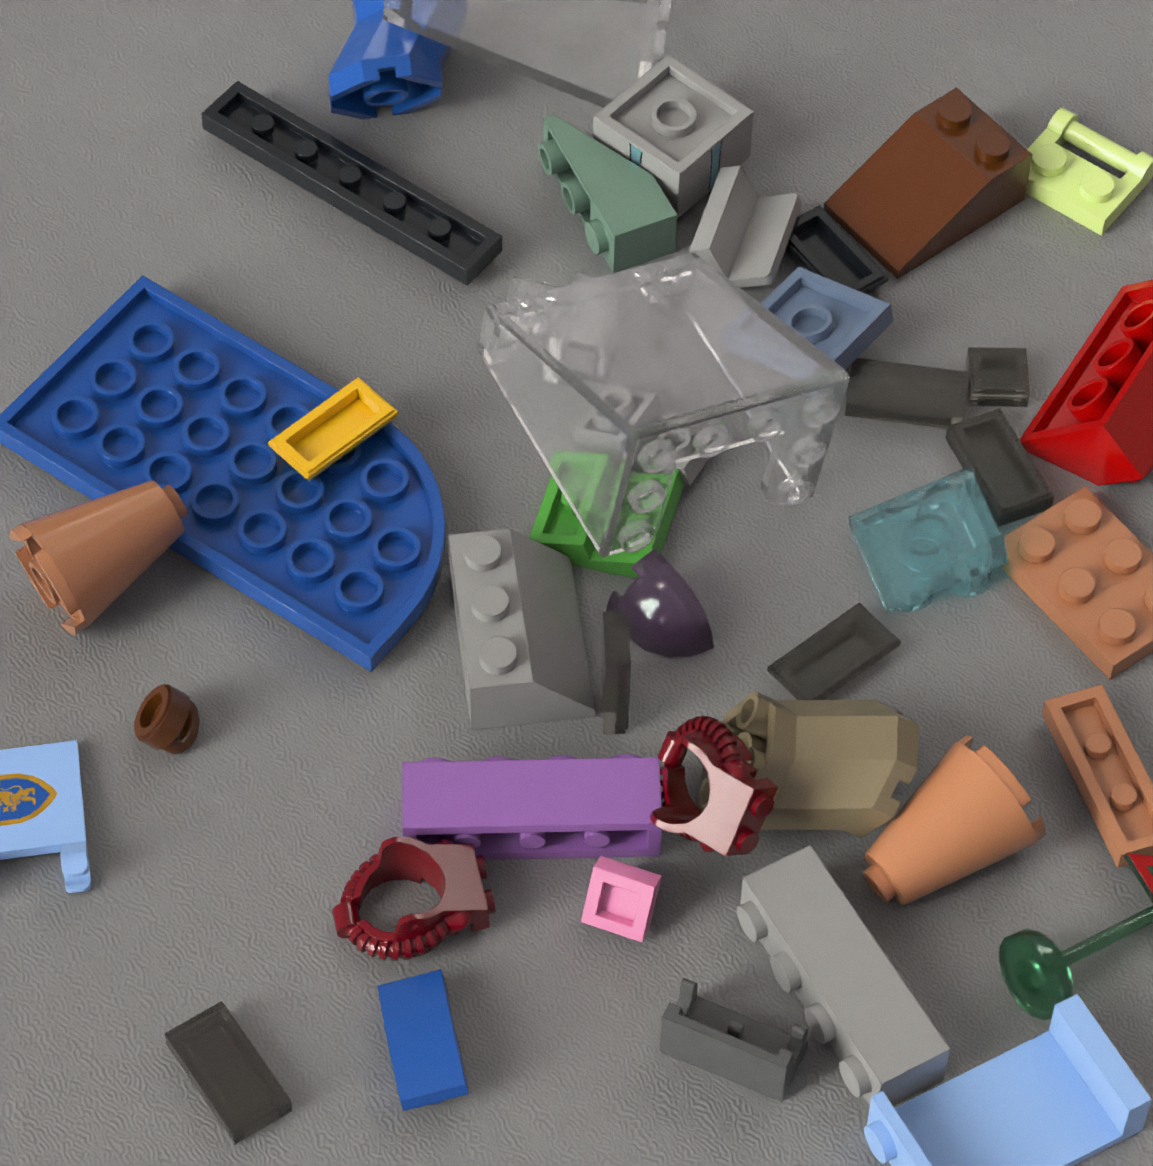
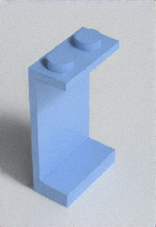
M1076 994L1054 1006L1049 1031L895 1108L884 1091L871 1096L867 1126L864 1128L867 1143L878 1161L881 1163L889 1161L891 1166H1075L1143 1131L1152 1099L1079 995Z

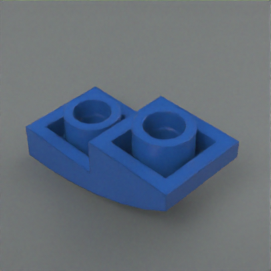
M439 969L379 985L378 993L385 1032L403 1111L441 1103L448 1099L469 1094L461 1048L454 1028L448 989L442 970Z

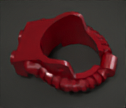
M697 716L684 722L676 731H668L658 754V758L664 762V766L660 767V774L663 775V779L660 780V786H663V791L661 792V799H664L663 807L653 810L650 820L664 831L678 833L680 836H684L685 839L699 842L705 852L718 851L724 856L750 854L759 842L758 834L765 817L773 809V799L778 786L769 778L755 779L758 770L747 763L753 760L749 749L738 736L733 734L718 719L708 716ZM688 749L700 758L708 772L710 795L708 805L703 812L694 804L685 782V767L682 766V762Z
M392 837L383 841L378 855L374 854L371 856L369 862L364 861L359 866V870H355L351 875V880H348L344 887L345 891L341 895V903L332 910L337 935L340 938H349V941L353 945H357V949L362 953L368 951V956L374 958L378 955L380 960H386L387 957H391L392 961H398V958L407 960L424 955L436 948L447 936L459 934L460 930L466 929L469 925H471L472 932L489 928V914L496 913L492 890H484L481 881L487 879L483 855L475 856L473 844H454L448 839H443L437 844H426L411 837ZM424 879L436 889L441 898L440 902L428 911L399 918L394 933L377 929L366 919L361 921L358 911L364 898L373 888L381 883L392 880H410L421 884Z

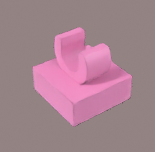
M600 856L593 866L581 922L642 942L650 929L662 875Z

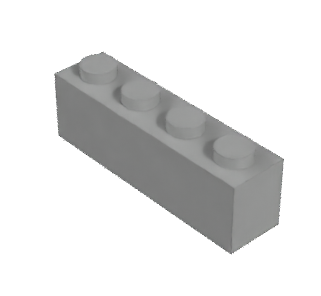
M811 845L743 877L740 906L737 907V916L741 927L751 941H761L771 956L770 965L777 982L785 992L790 993L794 991L805 1007L804 1016L812 1035L822 1045L828 1042L840 1060V1073L850 1092L856 1097L863 1095L870 1105L871 1096L884 1091L894 1106L943 1081L950 1048Z

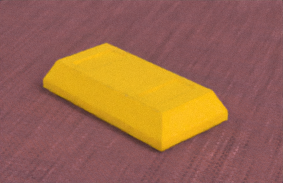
M357 377L268 442V446L305 479L311 481L398 416V411L363 380Z

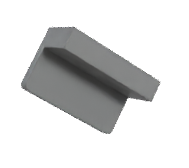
M741 165L720 168L689 250L712 290L770 285L774 282L802 205L796 193L758 197Z

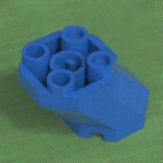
M352 0L355 27L328 76V96L331 113L357 119L377 118L376 107L391 105L393 115L409 114L440 100V88H442L443 84L441 70L464 26L466 14L465 0Z

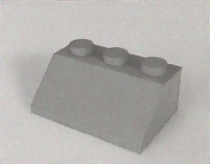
M510 528L450 534V582L471 730L595 717V705L571 558Z

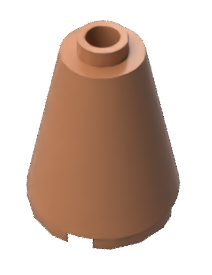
M151 480L21 523L11 529L8 535L10 540L24 542L25 546L15 551L19 562L47 607L51 609L60 604L71 618L61 623V625L67 632L75 636L81 631L86 630L184 533V526L181 520L188 516V512L180 496L171 485L168 484L161 488L155 481Z
M966 735L950 747L864 854L868 868L862 872V875L871 890L884 903L889 902L893 898L899 904L905 906L1035 845L1036 842L1046 835L1045 824L1041 816L1030 823L1022 809L1032 801L1024 787L1009 768L987 746L983 745L975 752L972 751V736Z

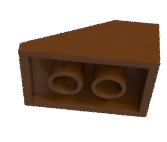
M956 87L915 112L824 203V210L890 273L899 279L1025 200L1032 154Z

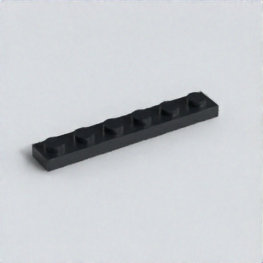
M236 81L201 113L204 130L467 286L502 252V235L239 81Z

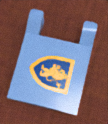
M77 740L0 750V860L60 852L66 892L76 893L90 890L92 884Z

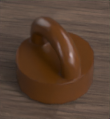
M162 684L153 689L140 705L134 723L135 736L138 740L156 750L163 749L171 754H182L193 745L199 731L200 719L197 707L186 693L169 684Z

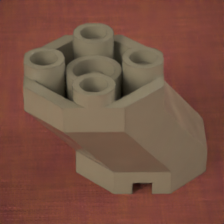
M755 691L748 694L742 702L728 711L722 721L726 728H729L733 734L738 736L749 749L753 760L747 763L758 770L755 779L769 778L778 786L773 799V809L765 817L760 830H843L863 838L894 817L901 803L900 800L891 797L898 781L910 785L918 769L919 724L903 716V713L898 709L878 700H775ZM704 765L702 768V783L696 799L697 806L701 810H704L708 805L710 795L709 777Z

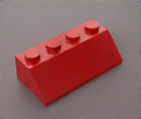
M1153 279L1121 287L1019 439L1018 443L1024 451L1098 486L1121 482L1134 483L1145 478L1153 470Z

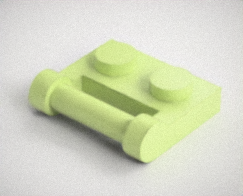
M1063 107L1056 111L1047 128L1027 149L1032 154L1026 194L1101 236L1153 177V156L1144 151L1136 154L1079 123L1078 116ZM1069 142L1120 170L1125 175L1120 179L1062 146Z

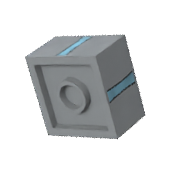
M667 55L593 116V139L651 173L677 213L678 219L713 189L720 168L740 166L750 157L754 111L670 55Z

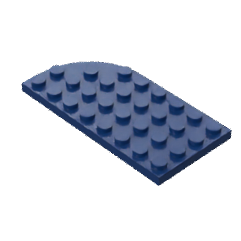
M143 275L0 414V444L91 500L151 480L155 481L161 488L168 484L171 485L183 501L188 516L181 520L184 526V533L169 548L370 672L377 667L421 616L433 596L441 575L446 540L443 502L431 468L409 438L390 422L314 479L308 481L269 447L268 442L339 390Z

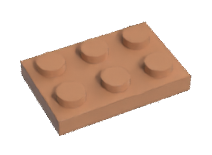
M1086 486L993 543L991 558L1109 680L1153 652V553Z

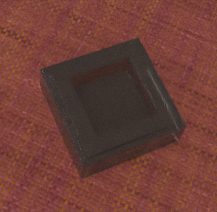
M968 347L966 369L969 406L1028 407L1030 390L1026 348Z

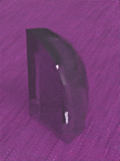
M656 548L632 566L631 569L638 577L627 588L624 595L620 596L616 591H613L609 597L605 614L627 638L647 652L668 658L693 657L714 648L709 622L694 592Z

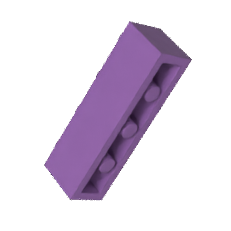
M619 754L612 758L577 759L569 755H557L548 759L513 760L504 756H495L483 761H449L443 758H427L420 762H402L403 837L418 839L426 844H437L443 839H448L454 844H473L475 856L483 855L484 860L597 858L600 856L645 857L661 855L662 829L650 820L651 812L662 807L658 757Z

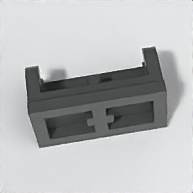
M683 978L680 984V996L677 1004L669 1002L662 1016L660 1052L782 1102L808 1048V1028L794 1023L791 1033H786L698 997V984Z

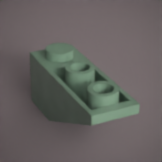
M556 115L544 117L543 142L538 144L540 162L546 174L549 176L555 174L561 184L562 197L568 211L572 215L578 213L583 221L586 238L593 253L596 255L602 253L612 272L616 273L676 252L677 213L654 176Z

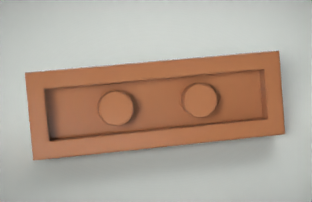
M1100 684L1045 700L1042 716L1117 868L1133 864L1127 853L1153 856V783L1103 685Z

